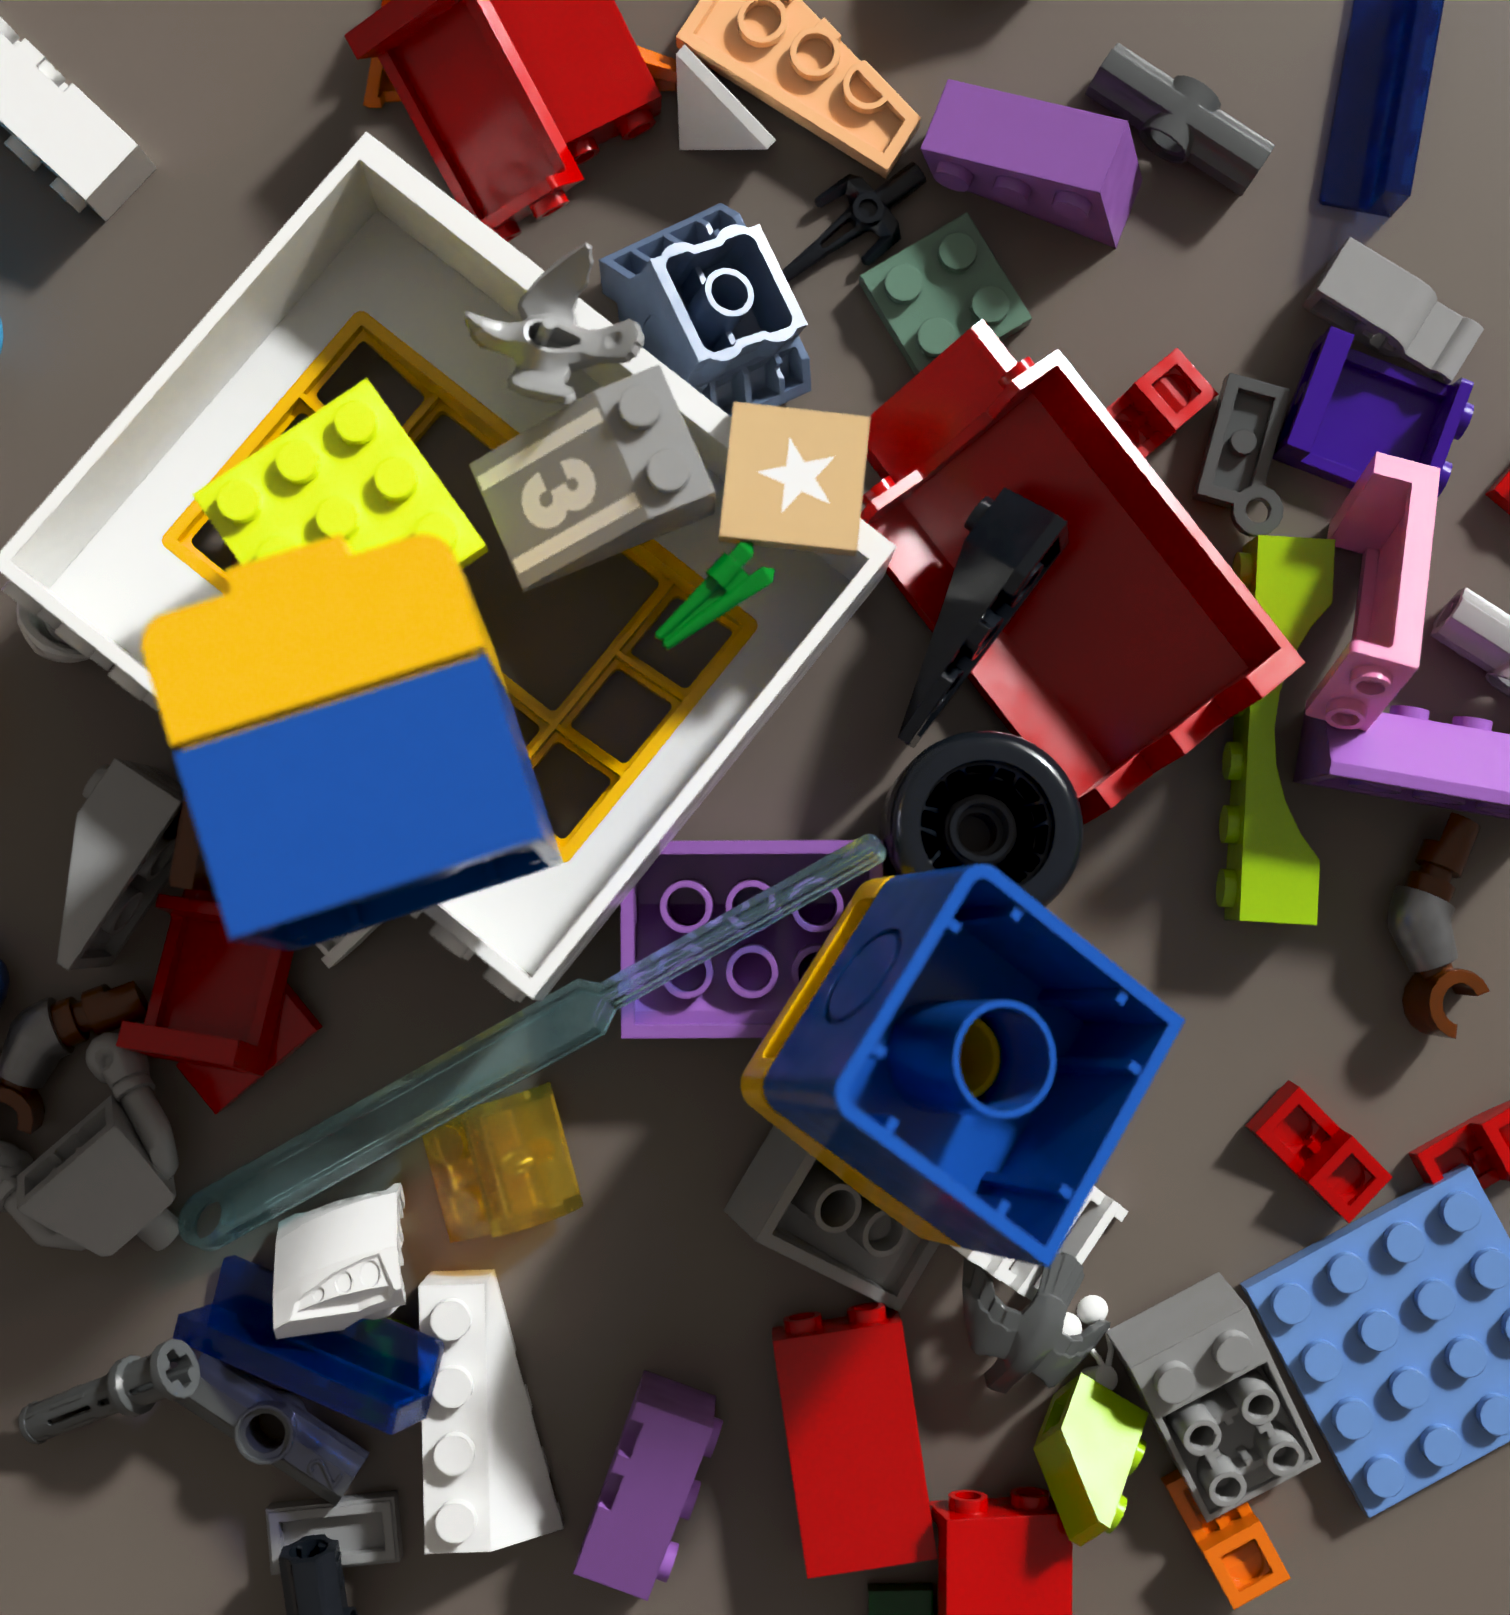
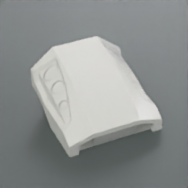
M401 1182L394 1183L387 1190L337 1200L308 1212L294 1213L279 1222L275 1242L273 1280V1330L276 1339L344 1330L363 1318L369 1320L381 1319L392 1314L399 1306L406 1305V1293L401 1275V1266L404 1265L401 1251L404 1235L400 1218H404L403 1209H405V1196Z

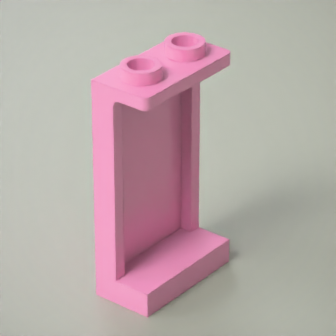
M1376 452L1329 523L1327 539H1335V547L1363 555L1352 641L1307 699L1305 714L1307 716L1325 720L1335 728L1367 731L1419 668L1440 468Z

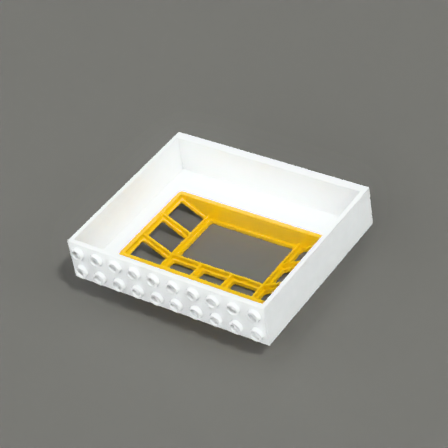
M365 132L0 551V572L10 580L1 590L34 616L37 615L56 629L55 633L86 658H91L107 671L113 664H116L107 675L138 700H143L159 712V705L142 653L141 644L145 629L150 622L162 614L231 593L225 572L192 544V538L209 519L192 494L278 438L299 414L303 413L309 417L323 408L325 405L318 399V391L362 341L367 343L424 396V401L402 426L414 445H416L439 416L447 415L492 451L570 404L543 402L525 397L508 389L507 379L515 371V361L513 358L499 352L480 348L469 336L470 331L466 326L464 318L465 312L468 311L478 316L506 323L522 321L517 308L520 298L545 271L372 135ZM578 298L577 306L574 310L577 317V326L585 329H601L613 325ZM644 348L640 349L636 358H632L626 363L597 364L574 371L566 385L573 388L577 401L596 389L660 364L715 489L714 514L620 552L655 579L659 585L556 710H549L502 672L512 706L539 727L538 733L526 746L533 771L554 745L561 744L609 778L610 785L566 838L561 839L554 834L563 861L561 864L409 914L417 919L424 912L432 918L436 924L428 933L459 958L463 957L469 961L476 954L488 963L490 967L483 974V977L508 998L519 1003L527 995L531 999L543 1001L659 857L668 843L680 831L882 580L896 549L893 543L861 518L858 548L855 557L753 546V557L742 566L743 570L750 575L759 567L774 568L773 583L714 620L730 630L732 634L689 687L683 688L634 656L631 653L633 648L674 599L685 601L708 577L705 572L724 552L729 554L737 545L734 543L718 542L732 417ZM616 671L623 672L671 705V710L626 763L620 762L572 727L574 720Z

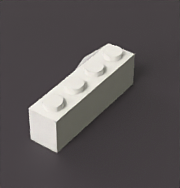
M495 1269L431 1271L418 1286L425 1554L492 1552L564 1529L565 1523L559 1502L556 1503L544 1447L540 1445L531 1411L533 1407L527 1385L523 1382L516 1358V1346Z

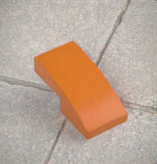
M1178 1469L1160 1478L1234 1610L1291 1579L1263 1525L1253 1513L1248 1502L1207 1523Z

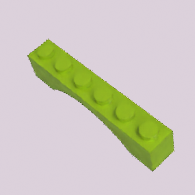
M1257 535L1243 546L1242 552H1237L1234 557L1232 570L1296 651L1312 625L1332 604L1335 539ZM1283 681L1264 698L1233 716V742L1225 744L1222 758L1223 777L1225 780H1231L1230 805L1222 807L1219 820L1221 843H1228L1227 869L1219 870L1216 882V901L1219 907H1225L1224 920L1317 925L1320 860L1301 835L1285 801L1276 765L1275 723Z

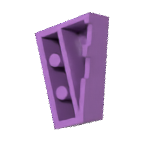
M643 1371L579 1550L573 1574L646 1601L649 1599L656 1579L667 1582L679 1548V1543L671 1541L679 1518L689 1520L701 1486V1481L695 1480L696 1473L703 1456L711 1458L722 1428L723 1420L714 1417L715 1395L649 1371Z

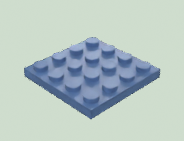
M1463 1163L1442 1174L1444 1178L1435 1184L1424 1183L1239 1283L1357 1504L1368 1518L1375 1516L1510 1442V1238L1472 1168Z

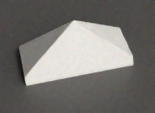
M684 44L676 53L679 150H767L776 139Z

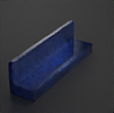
M1353 0L1318 198L1321 205L1391 217L1411 196L1444 0Z
M236 1255L227 1256L223 1260L213 1303L178 1314L173 1339L182 1340L191 1348L387 1434L393 1435L427 1418L444 1351V1343L432 1336L384 1317L376 1320L363 1318L344 1330L276 1339L273 1330L274 1271Z

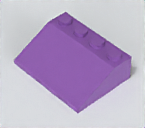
M671 840L620 904L621 1039L764 1038L856 890L868 880L883 877V840Z

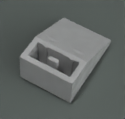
M1220 1272L1209 1276L1106 1331L1135 1391L1149 1413L1150 1419L1207 1523L1321 1462L1248 1306Z

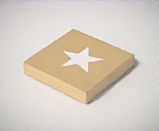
M733 402L718 542L734 544L753 542V546L855 557L858 548L870 417Z

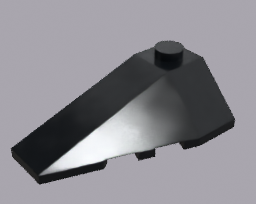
M1005 487L995 500L985 496L977 504L964 524V528L970 531V533L964 540L898 735L899 739L912 748L924 736L1069 544L1068 523L1064 519Z

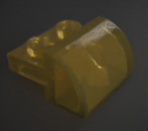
M550 1082L431 1113L417 1119L450 1243L492 1234V1237L510 1234L557 1219L584 1206Z

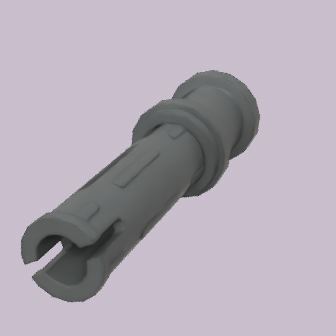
M171 1339L157 1345L152 1354L143 1358L135 1355L116 1361L107 1375L77 1385L41 1401L27 1404L28 1406L23 1407L20 1411L18 1418L20 1432L26 1441L39 1445L50 1438L79 1427L87 1426L116 1413L137 1417L150 1411L157 1401L165 1398L173 1401L185 1399L193 1395L199 1385L200 1366L196 1354L182 1340ZM170 1363H178L177 1367L169 1369Z

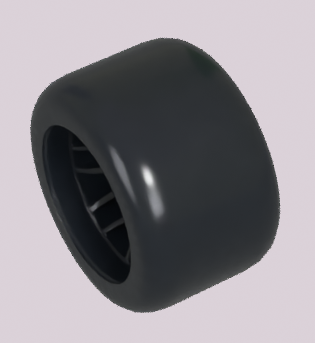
M986 730L969 731L946 737L929 746L916 756L899 774L892 784L882 808L879 840H883V861L889 876L987 864L998 869L1041 905L1046 907L1061 893L1076 868L1083 843V817L1077 793L1070 779L1059 764L1044 750L1012 734ZM965 817H977L988 826L990 840L983 851H972L962 844L959 838V826Z

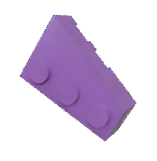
M951 79L947 80L920 148L934 179L944 187L960 192H972L1114 248L1118 245L1143 181L1127 120Z

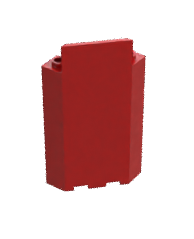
M982 319L969 328L869 416L870 426L866 460L882 480L863 495L862 503L865 508L861 512L860 518L896 546L886 574L932 633L934 632L964 540L970 533V531L964 528V524L974 508L985 496L995 500L1005 487L1057 514L1068 523L1069 544L970 673L968 679L1012 735L1023 738L1044 750L1064 770L1077 793L1082 811L1083 825L1112 809L1155 772L1186 755L1229 718L1264 698L1306 663L1059 349L1037 364L1029 356L1017 362L985 320Z

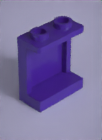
M1330 326L1312 345L1278 435L1272 459L1352 489L1375 453L1380 452L1440 468L1437 495L1439 497L1452 471V463L1445 461L1453 439L1459 440L1462 437L1474 412V404L1467 402L1474 382L1461 377L1452 385H1447L1354 350L1350 347L1355 335Z

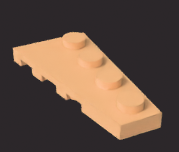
M699 0L676 35L677 48L681 49L685 44L705 66L885 179L919 129L921 117L866 60L860 61L841 41L842 35L825 17L821 20L802 0Z

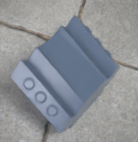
M719 203L599 259L602 293L617 303L619 322L627 319L637 322L644 334L642 348L730 417H732L733 402L780 406L811 391L810 358L799 337V334L808 324L760 224L749 228L746 227L740 213Z

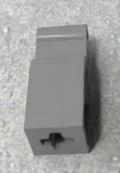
M1349 237L1332 256L1302 305L1304 309L1332 326L1354 334V339L1366 347L1388 357H1401L1426 372L1431 379L1447 385L1453 381L1484 330L1473 319L1463 317L1438 302L1436 293L1421 279L1352 237Z

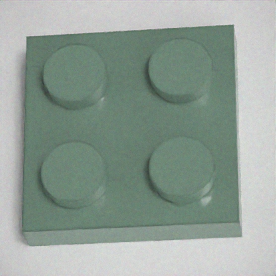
M968 212L861 274L859 278V285L915 376L969 328L982 319L985 320L1000 341L1027 327L1032 320L1030 313Z

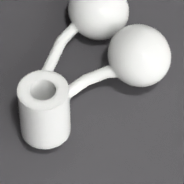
M1089 1295L1081 1299L1077 1305V1316L1066 1312L1063 1332L1069 1336L1082 1333L1081 1321L1092 1325L1098 1320H1105L1108 1314V1306L1105 1300L1096 1295ZM1105 1333L1108 1347L1106 1362L1104 1363L1099 1353L1093 1349L1090 1354L1095 1358L1098 1366L1086 1367L1081 1372L1112 1391L1117 1385L1118 1377L1114 1368L1111 1367L1114 1347L1107 1333Z

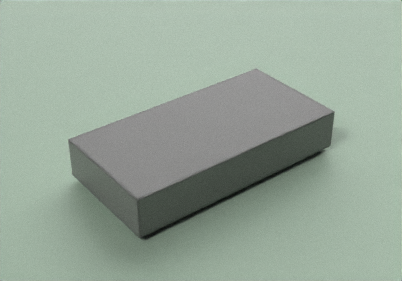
M398 1490L343 1495L336 1506L323 1498L270 1503L265 1509L271 1575L281 1574L278 1557L283 1546L290 1545L302 1537L325 1534L327 1538L339 1540L342 1568L400 1562L404 1555Z

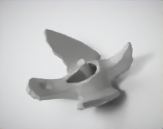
M587 242L564 255L542 273L520 298L517 308L522 321L506 323L478 316L468 311L464 314L466 326L470 331L469 336L480 348L499 352L513 358L516 366L515 371L507 379L508 389L525 397L550 403H573L576 401L575 392L572 387L566 385L572 372L597 364L629 362L632 358L637 357L640 349L643 347L644 334L640 325L631 319L601 329H585L577 326V317L574 310L577 306L578 295L587 287L589 273L594 263L592 246Z

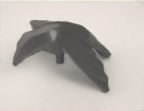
M1064 1252L1056 1254L1050 1267H1043L1039 1289L1032 1302L1022 1311L1005 1306L995 1294L994 1282L987 1271L964 1258L962 1279L963 1308L970 1346L977 1355L997 1357L996 1362L984 1373L987 1388L1006 1394L1015 1383L1030 1372L1038 1376L1048 1388L1055 1387L1076 1369L1110 1328L1111 1322L1098 1320L1094 1324L1089 1325L1081 1334L1069 1336L1063 1332L1067 1308L1085 1276L1083 1273L1084 1267L1077 1261V1258Z

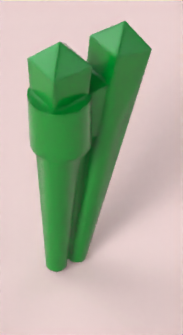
M740 542L729 554L724 552L705 572L708 577L654 633L658 640L663 641L662 644L666 650H670L741 602L773 583L774 568L759 567L750 575L742 568L753 557V542Z

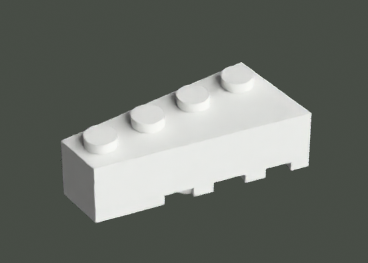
M0 17V125L11 134L4 144L32 171H35L43 164L57 176L49 186L78 213L88 205L104 221H107L157 167L140 146L76 85L71 83L68 86L64 82L66 80L65 77L26 38L20 42L19 35Z

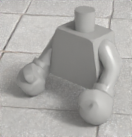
M106 1032L92 1039L86 1050L88 1068L100 1082L109 1085L113 1095L104 1100L34 1162L27 1151L19 1149L15 1144L0 1139V1212H8L29 1237L40 1246L76 1251L88 1249L101 1257L112 1256L136 1235L154 1251H160L169 1246L181 1230L182 1221L167 1209L176 1198L174 1174L179 1167V1158L172 1126L153 1092L155 1084L150 1077L148 1057L116 1047L119 1033Z

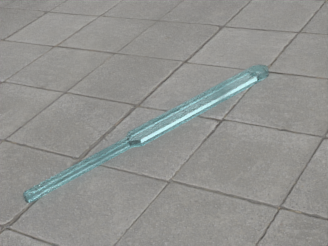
M865 834L608 979L598 983L577 978L547 995L542 1002L537 1001L198 1191L187 1200L180 1212L178 1220L180 1236L187 1244L204 1251H215L605 1035L616 1011L879 865L886 857V848L877 836ZM219 1202L221 1206L219 1224L210 1235L200 1239L197 1233V1222L201 1213L208 1205Z

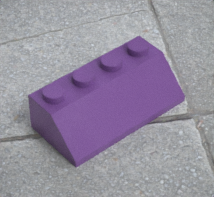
M1403 705L1390 706L1389 713L1382 712L1367 731L1335 728L1325 720L1307 716L1304 712L1293 782L1510 820V734L1492 731L1493 722L1487 719L1454 716L1452 724L1430 721V711L1427 709Z

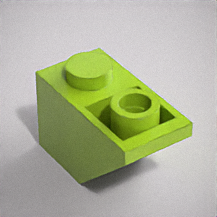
M1082 1372L1053 1394L1033 1447L1068 1539L1080 1547L1103 1532L1111 1533L1120 1523L1127 1506V1498L1122 1495L1127 1477L1135 1471L1145 1453L1146 1441L1141 1438L1149 1414Z

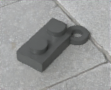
M1229 373L1223 380L1192 499L1224 508L1231 506L1230 516L1233 525L1240 533L1248 537L1268 535L1279 526L1283 518L1284 507L1281 498L1274 490L1266 487L1265 484L1291 389ZM1257 500L1264 503L1268 510V516L1264 522L1258 523L1248 518L1246 514L1248 502Z

